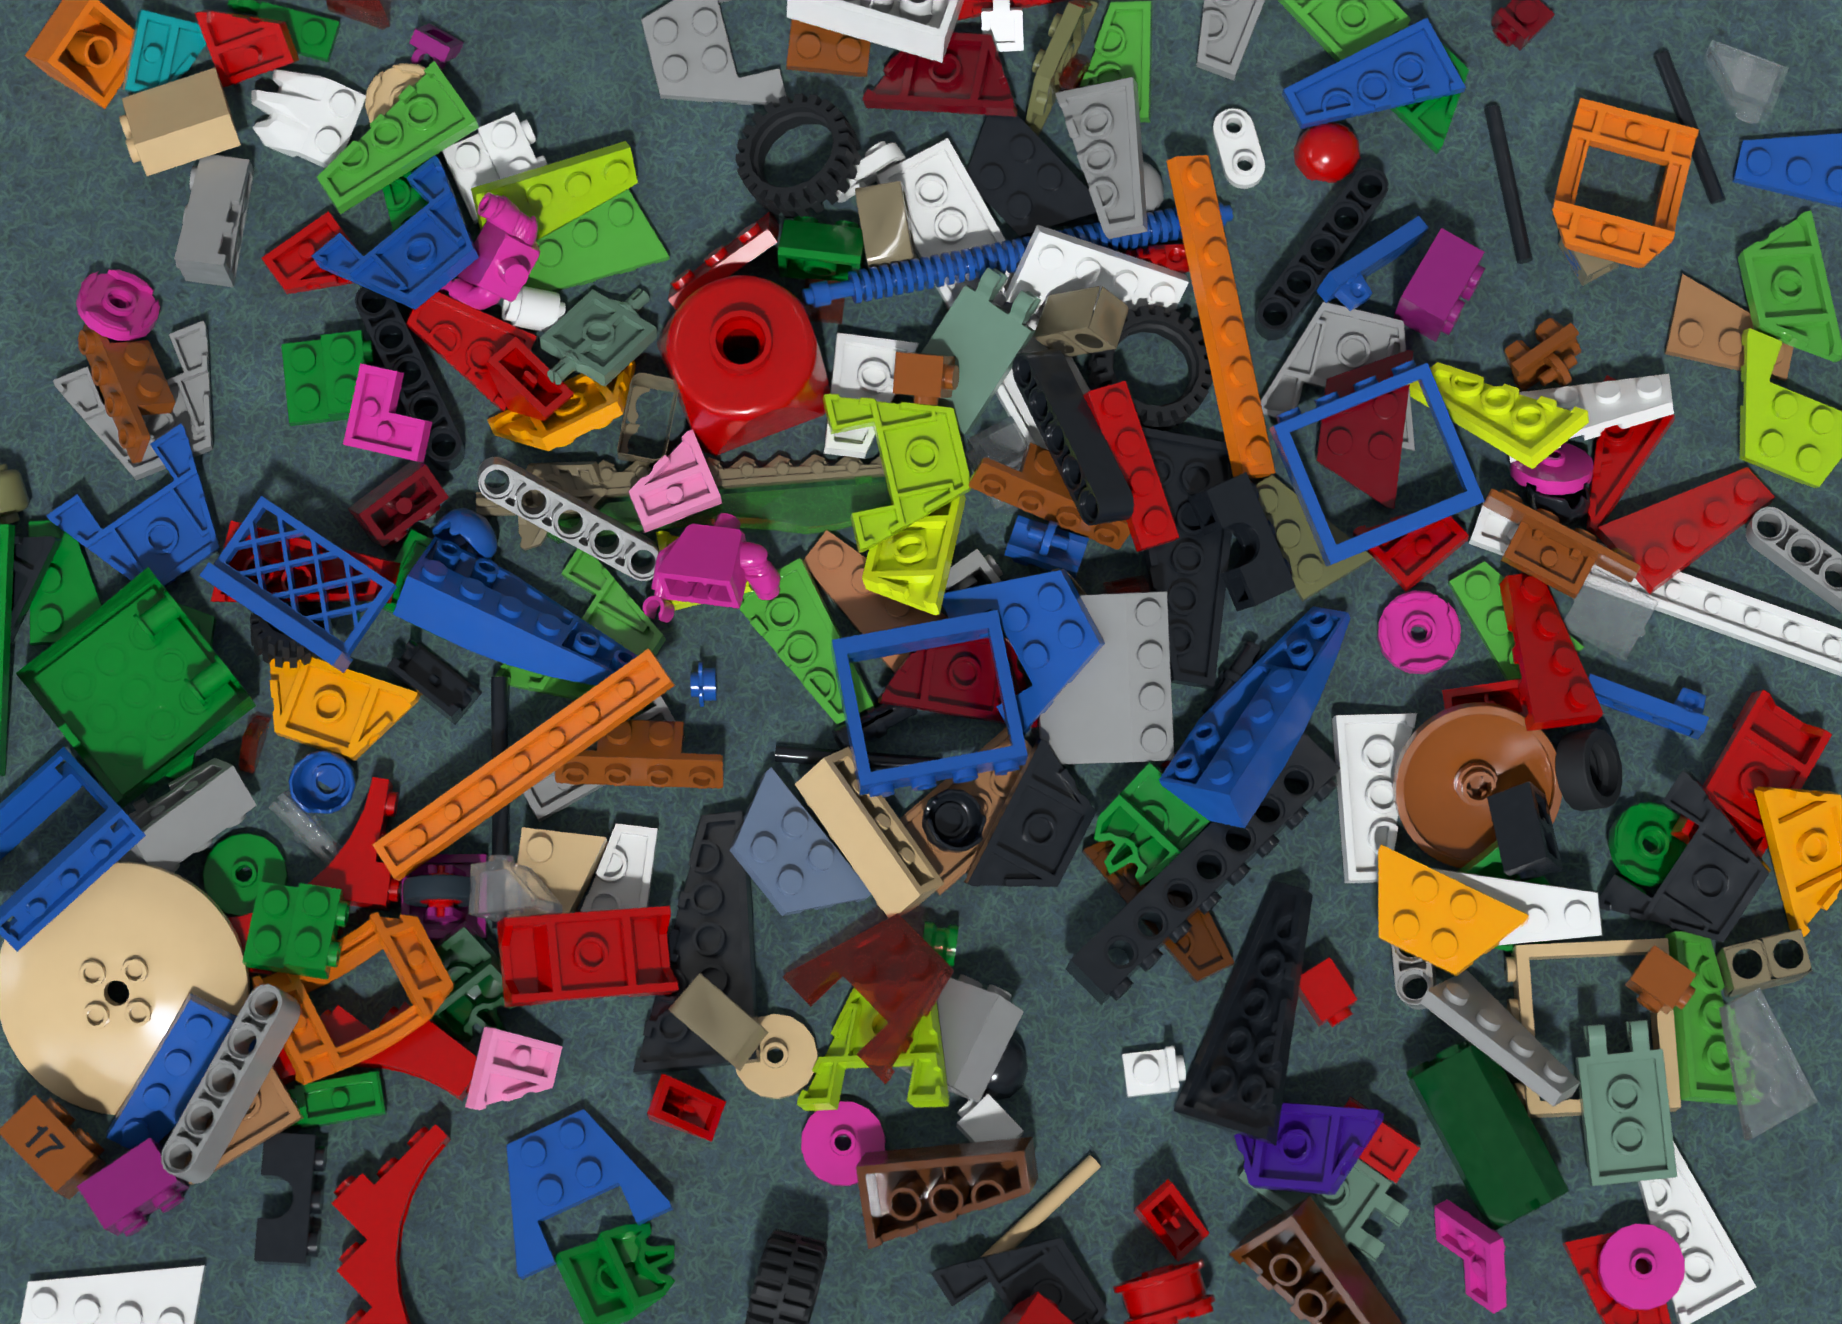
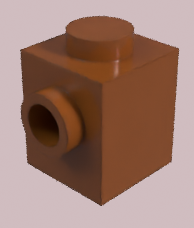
M896 352L893 383L894 394L914 395L913 403L938 405L939 398L952 397V390H956L959 383V367L955 365V356Z
M1653 945L1625 983V986L1639 995L1636 1000L1649 1011L1658 1014L1661 1010L1668 1014L1674 1006L1682 1010L1696 991L1690 983L1697 974Z

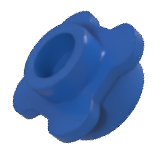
M698 662V672L690 673L691 697H699L700 707H704V701H717L716 667L704 668L703 662Z

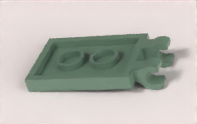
M988 267L978 283L977 289L970 285L963 287L922 351L925 354L955 356V365L959 367L957 389L952 390L951 398H939L938 405L933 406L954 408L958 429L963 434H970L1012 369L1015 356L1023 352L1035 333V330L1026 325V323L1039 306L1041 299L1029 291L1024 292L1021 290L1012 304L1010 313L993 302L1008 279V276L996 268L992 270Z
M1647 1020L1626 1022V1034L1630 1052L1607 1054L1604 1024L1583 1026L1588 1056L1575 1057L1577 1077L1580 1082L1579 1095L1590 1186L1677 1177L1663 1049H1650Z
M1359 1159L1335 1195L1254 1188L1249 1185L1245 1169L1238 1177V1180L1283 1212L1311 1196L1347 1248L1351 1244L1374 1262L1384 1250L1385 1244L1362 1229L1369 1216L1375 1209L1383 1217L1397 1227H1400L1410 1211L1386 1194L1392 1182Z

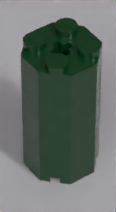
M1466 1040L1461 1044L1457 1043L1436 1054L1437 1058L1430 1062L1426 1061L1406 1072L1410 1080L1409 1084L1487 1227L1496 1231L1569 1192L1565 1181L1502 1066L1470 1041Z

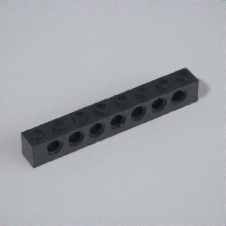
M1304 733L1284 769L1258 807L1269 809L1274 815V822H1262L1255 813L1245 828L1212 822L1070 959L1066 970L1101 1005L1110 997L1115 1001L1119 1000L1134 984L1130 977L1140 967L1145 972L1150 970L1164 955L1159 949L1169 939L1175 944L1182 939L1193 927L1189 920L1199 910L1206 915L1222 899L1218 892L1228 882L1235 887L1250 872L1251 868L1247 864L1257 854L1263 859L1278 845L1280 840L1276 835L1286 826L1291 831L1295 829L1309 814L1305 807L1314 798L1321 803L1338 786L1334 779L1341 768ZM1295 780L1299 782L1303 788V793L1299 795L1291 794L1286 790L1284 781ZM1231 835L1240 837L1245 842L1246 849L1242 851L1231 849L1226 842V837ZM1202 863L1211 865L1216 870L1217 877L1214 879L1203 878L1197 871V865ZM1170 892L1182 893L1187 899L1188 906L1183 908L1173 906L1169 902L1167 894ZM1141 920L1152 921L1156 924L1159 933L1156 936L1144 935L1138 928V922ZM1114 948L1122 949L1127 953L1129 963L1125 965L1113 963L1109 958L1108 951Z

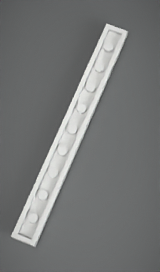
M1482 504L1469 544L1503 556L1519 525L1484 507ZM1595 564L1584 582L1586 586L1842 676V629L1683 572H1679L1651 594L1635 578L1631 583Z

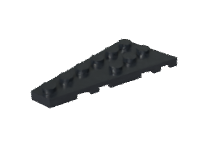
M1142 427L1180 537L1175 541L1144 550L1152 592H1167L1171 683L1211 689L1215 686L1226 585L1221 573L1228 570L1232 533L1221 529L1204 535L1188 497L1233 477L1226 442Z
M1272 880L1174 1108V1112L1188 1119L1275 1146L1279 1130L1313 895L1304 888Z

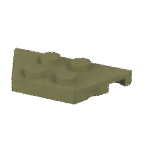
M1074 0L1068 2L1063 15L1057 13L1051 23L1048 36L1052 37L1047 50L1040 49L1035 58L1032 72L1036 74L1025 123L1038 137L1055 103V93L1060 92L1100 4L1099 2L1094 0Z

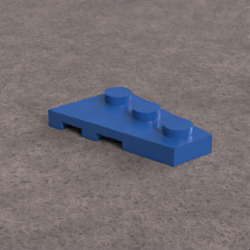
M1842 133L1743 140L1740 145L1732 182L1842 208Z

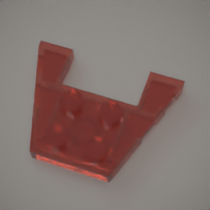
M897 913L787 972L783 978L810 1007L841 977H844L871 1004L888 1024L857 1055L886 1084L895 1072L892 1067L900 1053H906L914 1039L911 1035L922 1016H928L954 970Z

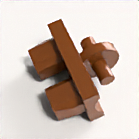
M1551 317L1541 323L1535 330L1536 339L1540 342L1539 345L1530 349L1522 340H1516L1505 348L1506 361L1512 370L1514 383L1521 392L1526 391L1537 382L1546 386L1555 380L1560 386H1567L1572 382L1568 370L1578 364L1575 356L1581 353V348L1576 338L1579 332L1575 326L1569 323L1563 327Z

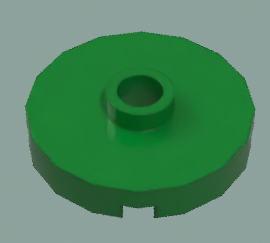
M1645 802L1629 807L1616 817L1609 831L1608 847L1613 863L1623 876L1635 884L1649 887L1658 886L1663 883L1687 846L1686 843L1670 834L1679 819L1677 813L1665 805ZM1643 839L1648 840L1652 844L1651 852L1646 851L1643 847Z
M246 833L230 836L215 846L206 859L203 879L205 890L209 897L226 914L237 917L253 912L259 881L287 885L288 871L285 859L274 844L262 836ZM243 868H250L252 870L251 878L246 882L239 881V871Z

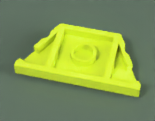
M965 494L870 548L862 575L865 588L932 615H940L966 502Z

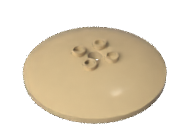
M117 861L18 952L4 940L0 951V1021L7 1040L17 1058L41 1085L63 1100L83 1109L117 1115L189 994L192 993L238 1016L250 995L249 970L246 965H243L244 950L235 929L220 907L204 891L187 879L166 869L145 863ZM111 981H121L128 987L129 997L126 1002L117 1003L109 997L108 985Z

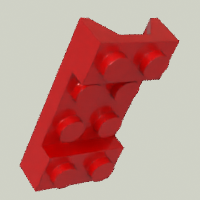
M1764 689L1751 693L1732 726L1735 731L1703 784L1704 789L1761 858L1768 847V842L1754 789L1759 786L1801 789L1832 736L1827 730L1803 723L1777 706L1771 694ZM1681 814L1670 834L1688 845L1698 830L1699 825Z
M670 906L501 919L497 922L505 1007L619 996L666 995L678 991V981L670 968L667 931L671 917Z

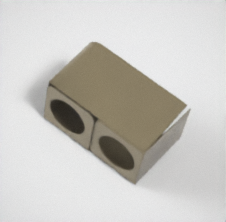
M901 181L855 188L868 267L876 266L879 271V265L886 264L889 268L890 263L897 262L899 265L900 261L905 260L910 265V259L917 258L906 192Z
M1100 286L1049 295L1033 337L1048 349L1060 350L1064 357L1117 349L1129 307L1103 286L1095 310L1094 306Z
M638 373L631 379L617 447L619 460L641 461L650 463L651 466H654L659 460L627 454L629 451L628 441L640 426L635 424L639 416L636 411V401L640 395L649 392L651 388L674 392L661 458L665 456L678 396L674 380L647 373Z
M1801 929L1726 946L1716 954L1725 985L1723 988L1725 997L1731 991L1732 993L1729 997L1796 982L1812 971ZM1784 939L1796 941L1800 949L1802 962L1792 969H1785L1779 966L1773 956L1776 944ZM1751 949L1759 954L1762 960V969L1756 977L1745 979L1735 973L1732 961L1738 951ZM1773 975L1775 978L1778 979L1771 980V976Z
M701 973L668 1009L739 1071H741L768 1034V1031Z

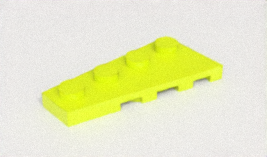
M1439 362L1430 367L1452 422L1531 469L1535 468L1589 423L1587 410L1574 407L1572 411L1557 407L1556 400L1540 396L1538 400L1519 394V388L1507 384L1492 386L1484 383V377ZM1419 382L1411 383L1409 385L1410 397L1429 407Z

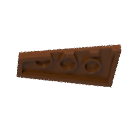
M1111 840L1098 842L1084 849L1082 853L1127 904L1153 880L1151 879L1140 886L1135 877L1138 869L1135 863H1129L1110 875L1104 861L1116 845ZM1170 892L1167 894L1168 900L1173 906L1178 908L1188 906L1187 899L1182 893ZM1199 910L1189 920L1193 927L1176 944L1169 939L1163 945L1195 983L1235 963L1209 912L1204 915ZM1141 920L1154 936L1159 933L1155 923L1150 920Z

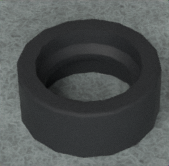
M1598 728L1574 731L1564 735L1558 744L1555 758L1556 777L1564 800L1572 809L1578 811L1608 808L1615 804L1621 792L1622 764L1614 740L1606 731Z

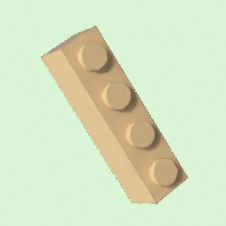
M849 747L824 757L795 783L807 805L814 811L828 831L830 838L837 844L853 870L875 898L877 905L884 911L890 921L912 911L944 884L886 799L882 798V795L870 797V794H859Z

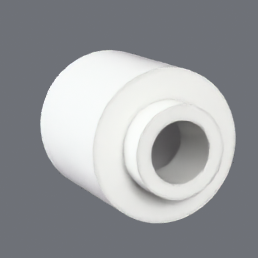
M522 286L513 302L503 300L502 319L511 321V325L546 332L565 315L566 305L564 302H560V295L557 292Z

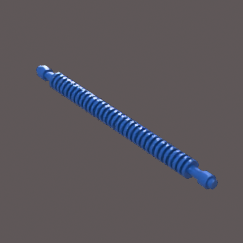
M1219 202L1223 226H1226V222L1233 220L1232 208L1230 205L1223 206ZM1174 207V210L1168 208L1164 209V211H1154V213L1147 212L1148 232L1108 239L1103 232L1100 222L1094 223L1093 226L1091 224L1084 225L1083 228L1081 226L1073 227V231L1071 228H1066L1061 232L1115 251L1118 249L1119 251H1124L1128 247L1134 249L1138 245L1144 247L1148 243L1154 245L1158 241L1164 243L1168 239L1174 241L1178 237L1183 239L1176 207ZM1023 237L1022 241L1020 238L1012 240V243L1010 240L1002 241V245L1000 242L992 243L991 246L986 244L982 245L981 249L979 246L971 248V251L969 248L961 250V254L959 250L951 251V255L945 252L941 253L940 257L938 254L931 255L930 259L928 256L920 258V262L917 258L910 259V265L907 260L900 261L899 265L897 262L890 263L889 268L886 264L879 265V271L876 266L869 267L868 271L865 268L859 269L858 274L855 270L849 271L848 280L831 284H828L826 280L809 283V288L802 289L803 301L805 305L812 304L816 308L831 305V300L851 296L854 304L862 303V297L867 302L872 301L873 297L875 300L882 299L883 294L886 298L892 297L893 291L897 296L903 295V291L907 294L913 293L914 289L917 292L923 291L924 286L926 289H933L934 283L936 287H943L945 283L946 285H953L955 281L963 283L965 278L967 281L975 280V276L977 279H981L988 267L992 270L996 268L1003 274L1006 271L1013 273L1016 271L1031 237Z

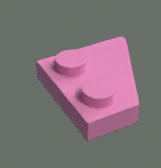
M693 429L687 431L682 436V442L668 457L665 455L659 459L653 466L651 473L646 477H642L629 490L630 499L644 533L722 504L720 493Z
M484 1027L465 1107L482 1110L489 1104L499 1101H511L521 1098L529 1092L538 1093L553 1088L563 1046L495 1028Z

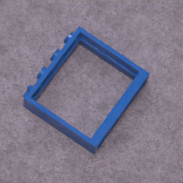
M1414 360L1391 369L1393 377L1378 382L1376 375L1353 384L1354 393L1340 398L1337 391L1314 400L1317 408L1303 414L1299 407L1277 415L1278 424L1269 428L1326 567L1485 502L1428 362L1418 367ZM1418 381L1464 492L1336 544L1290 433Z
M998 610L832 640L831 652L860 795L870 794V797L882 795V798L895 794L894 789L911 786L912 791H922L937 786L936 781L953 778L954 783H965L976 780L978 773L994 771L995 775L998 776L1007 775V772L1020 770L1019 766L1026 764L1028 754ZM989 638L1011 746L871 772L849 663Z
M62 747L0 803V860L82 786L106 811L0 906V935L17 952L146 836L65 747ZM65 760L66 762L56 770L55 767ZM117 822L118 824L111 830L110 827ZM13 916L14 918L8 922V919Z

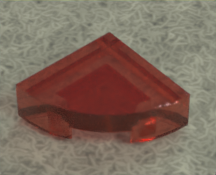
M1077 57L1073 58L1071 67H1065L1059 78L1060 91L1080 88L1083 76L1088 71L1090 63Z
M260 715L253 717L243 734L238 765L240 767L239 770L254 774L259 763L271 718Z

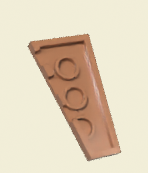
M828 530L824 532L804 559L811 576L860 634L948 619L941 612L940 615H932L867 590L862 579L867 558ZM909 652L881 657V659L895 674Z

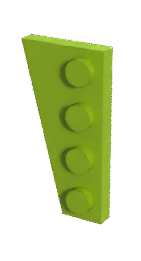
M626 141L473 187L471 191L480 230L483 229L487 220L478 215V206L484 195L490 192L494 195L506 196L528 217L533 215L538 221L537 241L636 185L638 180L631 147Z

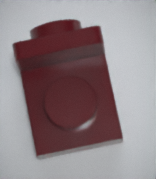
M1512 0L1504 9L1500 7L1495 12L1491 25L1495 27L1493 33L1501 43L1508 47L1513 44L1521 51L1554 18L1555 14L1540 0Z

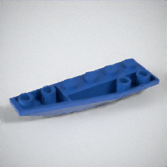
M437 537L433 538L407 575L393 615L469 651L501 663L545 676L589 685L599 684L637 657L636 654L513 573L499 567L495 562L475 556L461 549L457 544L441 540Z
M1313 606L1198 720L1160 777L1161 785L1209 821L1245 828L1284 769L1307 727L1336 661L1350 621L1349 613Z

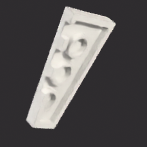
M1431 868L1529 915L1528 922L1501 940L1499 945L1603 935L1598 892Z

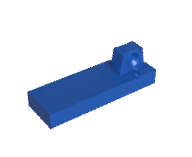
M1417 216L1329 272L1316 290L1325 303L1336 297L1349 311L1354 310L1365 303L1372 295V291L1365 278L1417 245L1429 227L1420 216Z
M1589 674L1588 676L1597 700L1601 705L1697 740L1705 731L1709 719L1708 716L1703 715L1706 696L1699 692L1682 688L1672 704L1596 675Z

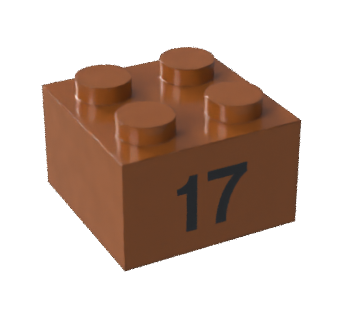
M34 1095L0 1128V1135L56 1193L70 1200L79 1191L77 1188L79 1184L99 1172L107 1164L99 1156L105 1149L88 1132L81 1128L75 1131L70 1126L75 1121V1118L59 1102L54 1101L51 1097L45 1102Z

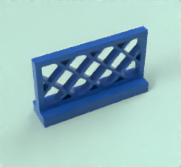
M260 496L215 563L208 562L199 575L342 673L346 671L353 661L350 655L397 588L396 585L263 496ZM268 510L277 516L280 533L258 538L256 524L264 512ZM286 523L296 530L287 532ZM249 534H250V535H251V540L245 541L246 538H247V537L249 536ZM301 536L310 538L313 556L291 560L288 539ZM281 541L284 562L263 566L260 545ZM319 545L329 552L320 554ZM253 548L256 568L238 572L229 566L238 550ZM335 558L343 560L346 578L325 582L321 561ZM314 563L317 584L296 589L293 568ZM352 567L362 574L353 576ZM286 569L289 590L274 594L269 593L266 588L264 574ZM257 576L258 584L250 580L248 577ZM373 580L382 586L373 602L358 605L355 589L356 583ZM348 585L351 607L329 611L326 590ZM319 592L322 613L309 616L302 615L297 596ZM290 598L292 607L281 600ZM366 611V612L364 613V615L362 616V618L360 619V614H359V612ZM352 614L354 629L344 643L333 636L331 618ZM323 620L325 630L314 622Z

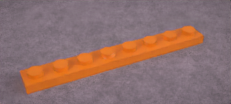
M1208 155L1176 156L1166 162L1232 474L1234 477L1247 472L1249 478L1267 477L1276 472Z
M648 648L373 843V847L393 878L397 881L402 880L674 687L675 684L654 653Z

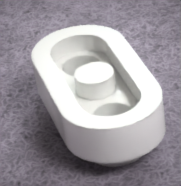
M1240 109L1224 110L1216 117L1212 130L1224 175L1227 181L1237 188H1251L1261 181L1265 170V162L1253 121L1246 112ZM1229 123H1236L1240 126L1241 130L1237 133H1231L1227 130L1226 126ZM1246 160L1251 163L1252 168L1248 171H1243L1239 169L1237 163Z
M882 141L872 146L865 153L866 158L860 161V165H854L857 170L855 179L846 178L850 186L845 194L839 190L835 192L839 199L837 202H845L856 195L855 188L870 186L876 182L877 174L903 162L906 157L896 143L886 144L885 141Z

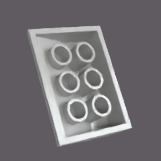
M1167 592L1080 595L1105 644L1075 679L1068 683L1053 700L1054 703L1047 711L1039 716L1040 739L1048 742L1051 747L1050 750L1060 764L1172 760L1174 758Z

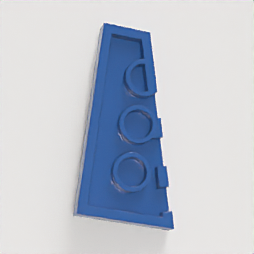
M190 993L109 1126L106 1138L132 1150L148 1138L158 1143L177 1125L237 1016ZM256 1039L251 1042L248 1053L255 1048Z

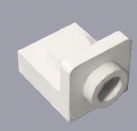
M1174 1045L1165 1046V1049L1122 1054L1127 1097L1178 1092L1180 1088L1179 1081L1186 1080L1183 1055H1175Z

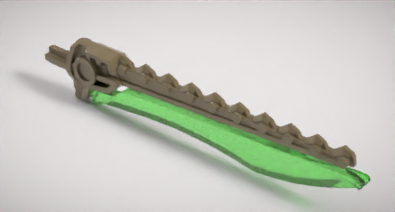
M813 454L800 466L793 467L790 459L778 455L763 468H758L755 460L743 456L728 469H723L720 461L708 457L706 462L718 490L855 479V484L720 494L722 504L654 530L685 528L691 524L713 526L719 514L728 513L740 521V528L808 535L822 533L826 530L836 531L853 527L850 518L852 513L890 506L892 504L887 483H872V478L885 477L880 456L868 465H864L860 458L845 456L835 465L828 466L825 461L826 458ZM603 460L599 464L596 461L530 463L526 471L598 509L607 498L630 497L629 490L642 477L649 475L652 469L649 466L650 463L635 461L623 472H617L614 468L615 464ZM530 490L523 495L521 502L526 507L535 508L541 505L545 496L540 491ZM476 492L477 513L483 516H516L511 511L487 499L481 492ZM632 501L607 503L599 510L637 532L644 531ZM567 510L559 516L558 520L580 517L581 515L577 511ZM518 516L519 535L522 538L520 542L521 549L528 550L541 546L547 537L557 544L566 543V541ZM580 519L565 520L559 524L570 528L577 525ZM603 530L596 537L615 535L616 533L611 530Z

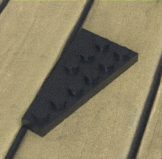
M743 811L701 815L689 860L690 870L684 892L681 891L677 905L679 911L674 929H671L668 939L670 968L678 981L679 990L672 994L656 995L650 1019L646 1021L643 1036L645 1038L640 1057L636 1058L633 1073L636 1075L732 1065L668 1010L700 973L758 1022L750 876L729 851L737 832L743 824L745 816ZM760 1044L746 1063L760 1062Z

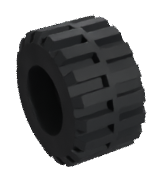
M775 1229L769 1235L752 1289L745 1324L810 1323L828 1254L826 1242L780 1229Z

